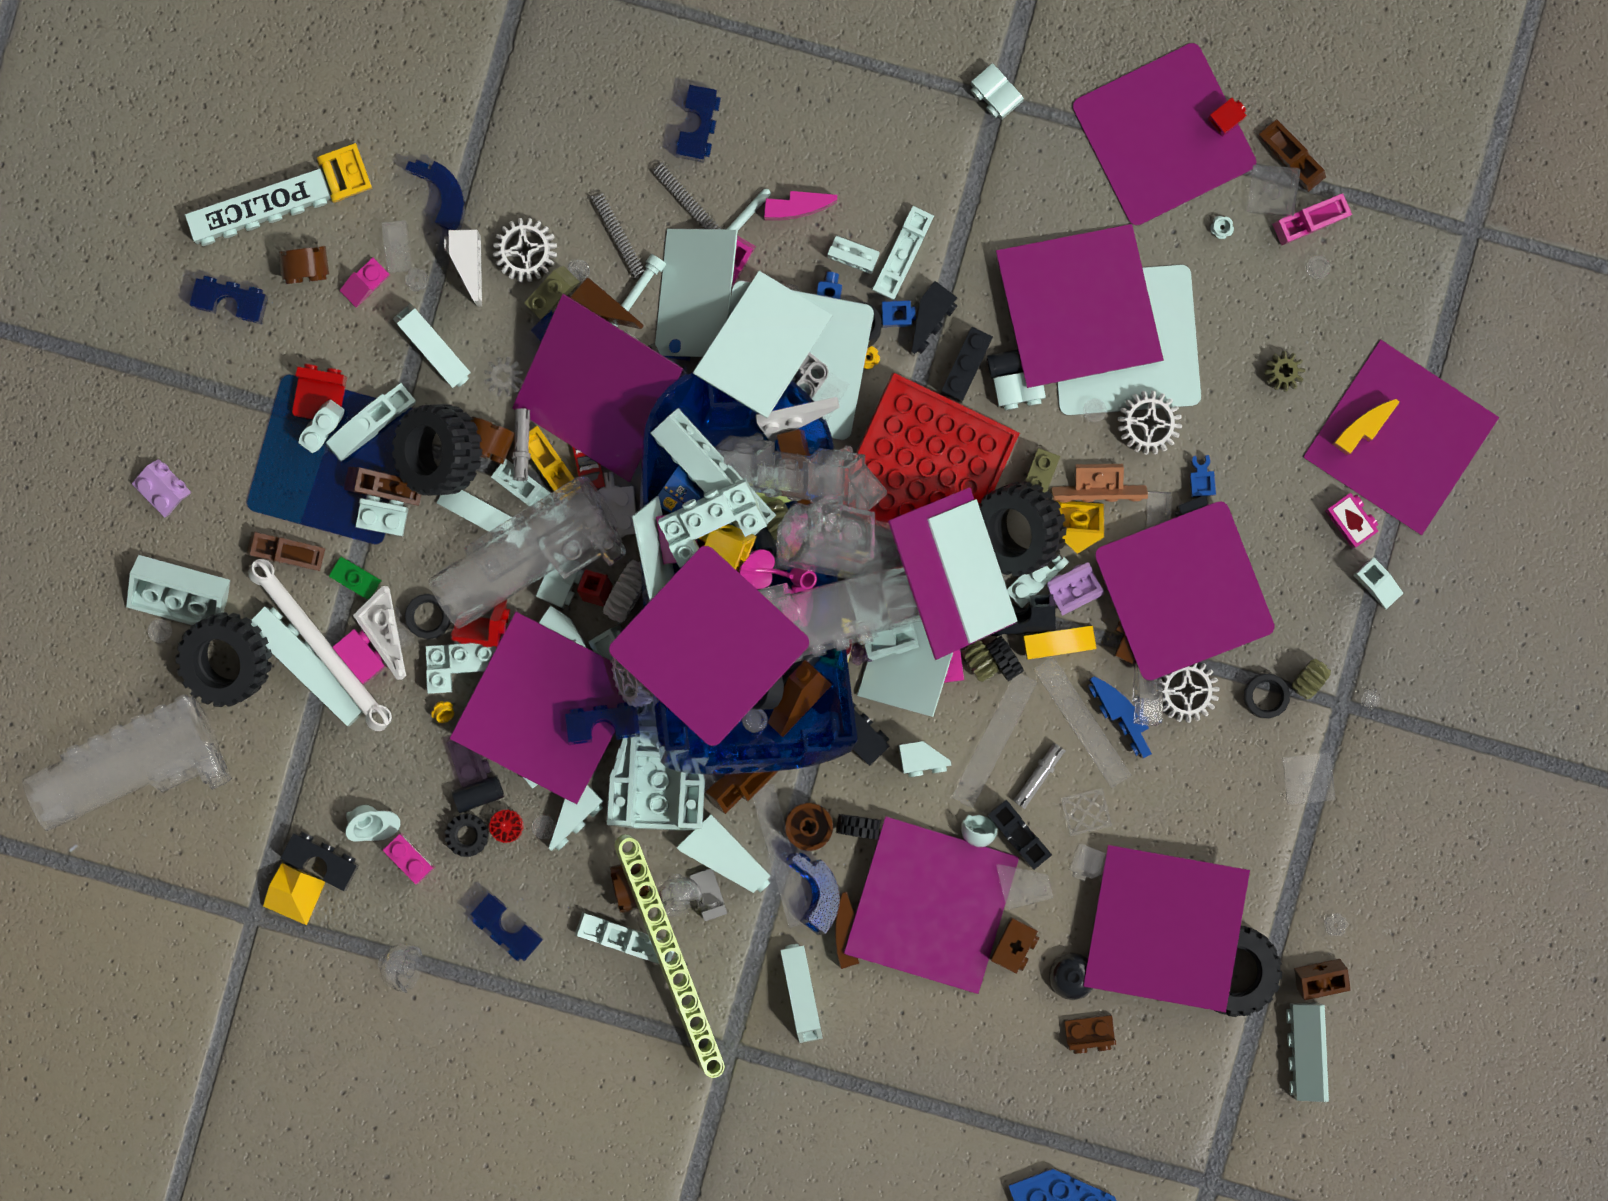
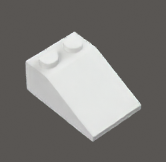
M449 230V237L444 238L445 251L450 255L477 307H482L481 235L478 230Z

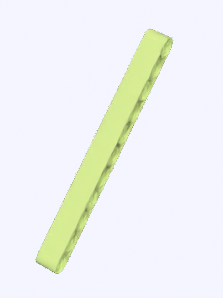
M621 835L615 841L616 853L698 1065L707 1076L711 1078L719 1077L724 1071V1062L638 841L630 835ZM631 841L632 849L629 852H623V844ZM636 863L641 864L639 873L631 874V867ZM648 885L649 893L646 896H640V888ZM653 907L658 908L657 915L654 918H648V911ZM661 929H665V938H663L662 940H657V932ZM674 951L675 956L673 960L666 962L664 959L666 953ZM677 973H683L682 981L673 983V977ZM685 995H691L690 1003L682 1005V998ZM696 1016L700 1017L699 1024L691 1027V1019ZM703 1038H708L707 1046L698 1048L699 1041ZM716 1060L715 1068L707 1070L708 1062Z

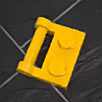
M356 143L316 158L318 164L322 165L332 195L330 197L332 203L373 189ZM336 159L347 189L342 191L331 165V161Z

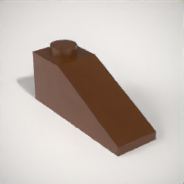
M588 277L570 297L609 323L636 329L644 327L637 318Z
M348 467L344 486L346 491L419 506L421 495L406 486L407 483H404L398 476L359 467Z
M804 660L789 676L784 686L782 700L774 708L768 724L784 737L832 684L808 661Z

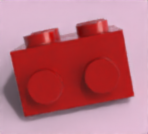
M304 364V368L297 367L296 377H298V383L292 410L293 415L313 419L321 406L328 400H332L342 407L347 377L341 375L342 371L338 369L328 368L327 372L319 371L318 366Z
M497 600L491 618L459 615L451 633V639L461 644L474 643L481 644L484 647H497L502 634H505L506 623H509L510 609H507V600Z

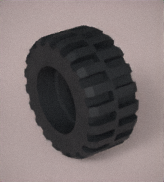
M450 404L421 405L411 409L400 420L401 424H398L395 433L397 434L392 442V445H394L392 457L396 461V464H394L396 471L400 472L399 477L404 483H407L406 486L412 491L428 496L456 494L466 489L470 485V481H473L476 477V469H479L481 465L479 459L482 456V449H480V442L482 440L481 436L477 434L478 428L476 424L471 422L472 418L461 408ZM436 433L442 444V459L439 466L436 465L432 454V443Z
M1026 481L1010 483L991 491L978 504L1002 574L1022 576L1033 573L1051 564L1052 560L1059 556V549L1064 547L1065 539L1062 537L1066 535L1067 528L1063 527V522L1066 520L1064 514H1061L1059 511L1061 506L1058 501L1054 502L1052 500L1053 495L1049 491L1043 492L1044 488L1037 484L1032 486L1031 482ZM1010 509L1020 512L1030 525L1032 539L1028 549L1018 545L1008 532L1007 515Z
M220 612L216 615L212 614L192 625L182 635L183 640L177 646V651H180V653L175 656V663L179 664L180 668L176 670L178 676H182L184 682H182L185 689L189 687L192 690L190 694L195 699L201 697V702L207 705L213 702L214 707L234 706L257 693L262 688L261 685L266 683L269 677L266 673L271 671L272 663L268 662V659L272 657L271 649L267 650L266 644L269 643L267 637L262 638L260 635L262 630L258 625L253 627L251 625L252 620L249 618L240 619L241 616L237 613H231L230 615L227 612ZM212 640L225 641L237 652L240 660V672L236 679L223 678L212 669L208 660V647Z
M1242 925L1240 927L1237 948L1244 949L1253 956L1257 964V977L1253 985L1247 990L1240 993L1229 992L1226 1012L1215 1011L1231 1017L1248 1016L1255 1011L1259 1012L1262 1010L1264 1005L1269 1004L1274 999L1272 997L1275 992H1278L1280 987L1279 980L1282 979V971L1280 969L1282 963L1275 946L1265 935L1255 929Z

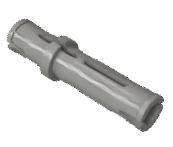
M522 408L515 410L514 453H512L511 458L514 460L513 480L516 481L528 480V460L531 459L528 448L530 410Z
M1053 742V745L1043 759L1038 760L1037 763L1039 765L1013 801L1026 809V806L1050 772H1054V766L1066 750Z

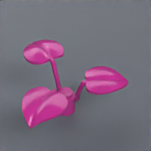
M807 514L794 521L788 532V541L796 546L794 551L803 566L793 568L790 573L773 569L775 564L774 556L767 550L759 549L750 553L739 569V573L756 589H763L769 586L772 582V573L790 578L794 584L791 586L792 590H787L783 593L780 600V610L788 619L804 626H809L814 607V592L812 588L816 584L817 577L813 571L809 570L810 565L806 563L801 552L806 554L812 553L821 545L826 517L822 514Z

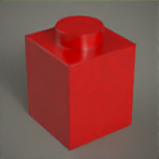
M1231 98L1208 117V120L1223 137L1246 118L1247 115L1244 113L1246 108L1239 100L1235 101Z
M585 569L577 592L584 602L604 607L613 585L607 575Z

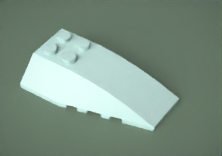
M657 697L655 701L645 706H632L628 724L623 733V740L616 756L615 766L610 775L607 825L658 830L702 829L705 779L696 733Z

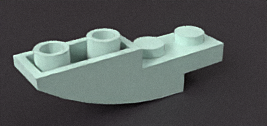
M400 383L387 394L379 396L355 415L326 442V445L342 461L375 437L379 430L412 407L416 400Z

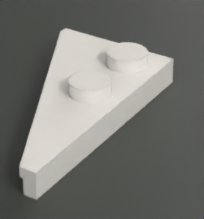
M833 397L775 410L770 413L768 418L758 414L756 415L757 424L769 441L772 442L777 440V435L797 430L840 407L838 398Z
M382 586L353 616L395 678L402 680L406 673L390 589L388 586Z

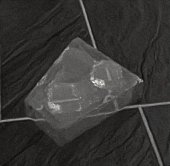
M1001 864L996 865L1007 910L1054 898L1047 874Z

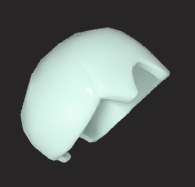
M968 815L962 822L961 832L963 838L970 845L985 847L992 843L997 835L998 828L988 817Z

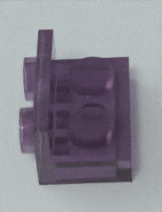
M453 740L447 742L461 787L489 778L488 773L491 772V768L487 759L483 760L482 755Z

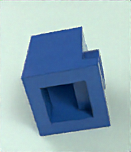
M911 301L882 302L883 328L907 327L912 325L911 321H916L915 306L911 307ZM901 311L903 318L896 319L894 313Z

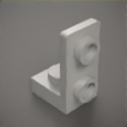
M710 868L691 875L690 878L702 910L704 921L727 914L728 912L713 870Z

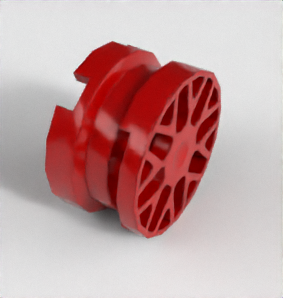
M501 810L495 813L489 823L492 836L502 843H510L517 840L524 829L521 816L512 810Z

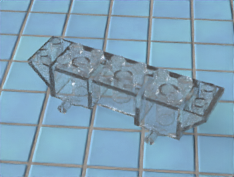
M755 433L750 437L729 436L714 447L723 456L726 465H731L743 479H747L755 493H764L767 497L785 496L788 500L792 501L805 499L810 500L813 504L826 502L833 503L835 507L853 506L857 510L867 511L887 495L885 487L865 465V455L853 453L851 446L847 447L846 445L840 450L819 448L811 456L774 451L775 442L765 441L761 433Z

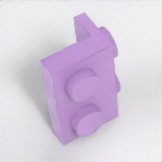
M159 459L147 465L132 483L164 518L170 515L181 500L191 493L185 483L179 480L170 471L169 467Z
M1089 562L1079 564L1070 572L1064 575H1057L1047 583L1049 593L1053 594L1054 602L1062 616L1104 595V591L1094 575Z

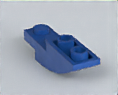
M1095 676L1090 678L1091 684L1087 686L1094 698L1098 696L1102 703L1099 709L1104 718L1109 717L1113 721L1120 717L1121 722L1118 724L1124 735L1129 734L1133 741L1130 743V747L1135 756L1140 755L1141 758H1145L1152 753L1141 732L1149 729L1137 709L1124 695L1105 681Z

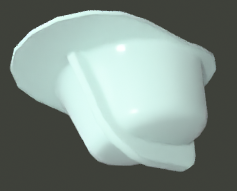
M369 805L358 806L346 813L348 821L346 836L351 841L385 840L392 837L400 828V819L395 813L377 811Z

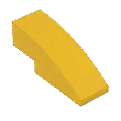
M1394 399L1368 411L1349 425L1332 445L1346 455H1349L1362 437L1370 442L1400 401Z
M536 426L530 430L528 448L531 458L559 499L564 501L580 490L581 487L540 428Z
M1093 626L1023 636L1027 660L1096 649Z

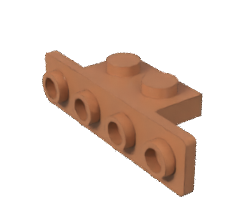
M1076 464L1075 486L1052 487L1053 500L1063 503L1070 502L1071 500H1081L1083 502L1105 500L1115 502L1119 499L1137 502L1142 499H1148V491L1145 485L1123 486V464Z

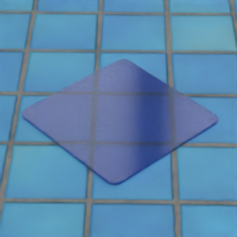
M294 375L284 376L279 385L248 496L247 505L249 509L257 513L371 544L381 543L386 533L356 527L360 507L359 500L360 498L366 499V495L344 490L348 467H359L399 477L400 472L396 471L394 466L396 461L392 457V451H394L392 442L397 434L395 433L398 424H401L400 420L413 408L410 407L379 430L375 437L340 461L326 445V442L348 421L377 398L345 390L342 404L344 409L342 419L329 434L321 448L311 453L299 444V438L313 419L293 415L292 410L298 377ZM380 498V502L389 504L390 500Z

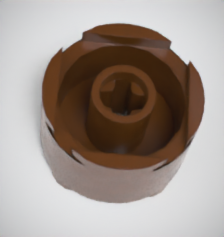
M326 246L279 251L281 276L286 284L304 282V277H309V282L327 280L326 275H329Z
M472 416L471 422L476 424L478 428L477 434L481 436L482 440L480 442L482 456L480 457L484 459L490 458V460L503 465L515 433L501 426H496L489 421Z
M800 804L789 813L786 819V835L789 841L801 850L814 851L820 849L831 838L833 832L832 818L827 810L818 804ZM806 820H809L810 823L815 822L816 827L813 828V833L809 834L808 831H803L802 827L805 826Z
M621 864L609 866L615 897L618 901L619 913L638 909ZM634 864L630 870L631 874L639 873L641 864ZM648 885L642 886L639 890L640 896H646L649 893Z

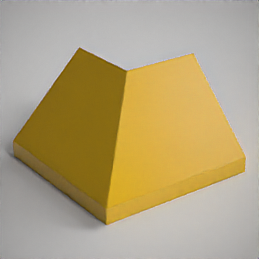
M1058 501L1061 506L1059 511L1061 514H1064L1066 520L1063 522V527L1067 528L1066 535L1062 538L1065 539V543L1077 554L1104 538V504L1074 501L1063 503Z
M281 863L269 885L263 907L307 925L326 882L285 863Z

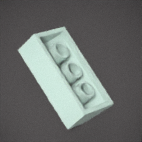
M138 555L130 572L126 607L194 625L212 614L216 615L224 612L228 599L230 580Z
M1319 1002L1290 1003V1009L1286 1010L1287 1023H1291V1033L1287 1034L1288 1047H1292V1057L1288 1058L1289 1071H1293V1081L1289 1082L1290 1095H1294L1296 1101L1329 1102L1325 1005Z

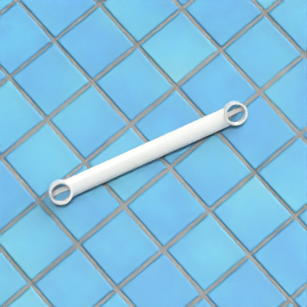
M265 559L255 560L248 571L250 580L265 589L366 715L365 720L368 727L374 731L384 730L392 719L389 709L375 701L340 658L330 643L274 575L273 565ZM254 567H261L266 577L257 575ZM371 713H379L383 719V724L374 721Z

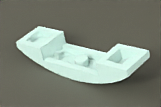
M912 206L873 291L892 300L895 299L934 215Z
M463 490L456 494L440 495L437 504L519 549L531 529Z

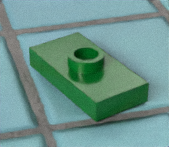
M343 557L339 558L329 575L333 580L367 600L375 594L382 580Z

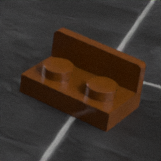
M1112 1015L1064 1020L1067 1049L1073 1050L1074 1054L1087 1053V1048L1097 1047V1051L1111 1050V1045H1116Z

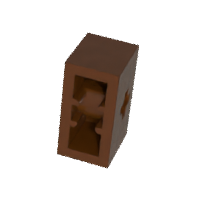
M1011 917L990 960L1016 974L1018 970L1023 971L1029 958L1025 957L1029 948L1034 950L1040 938L1036 936L1038 931ZM1019 940L1022 950H1016L1015 953H1012L1011 942L1016 943Z
M1341 959L1294 968L1297 990L1304 1001L1351 991L1348 968Z

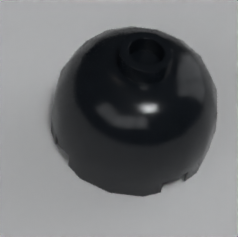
M1070 952L1054 960L1049 971V981L1057 995L1067 1000H1078L1091 993L1093 988L1084 987L1088 964L1087 957L1079 953Z

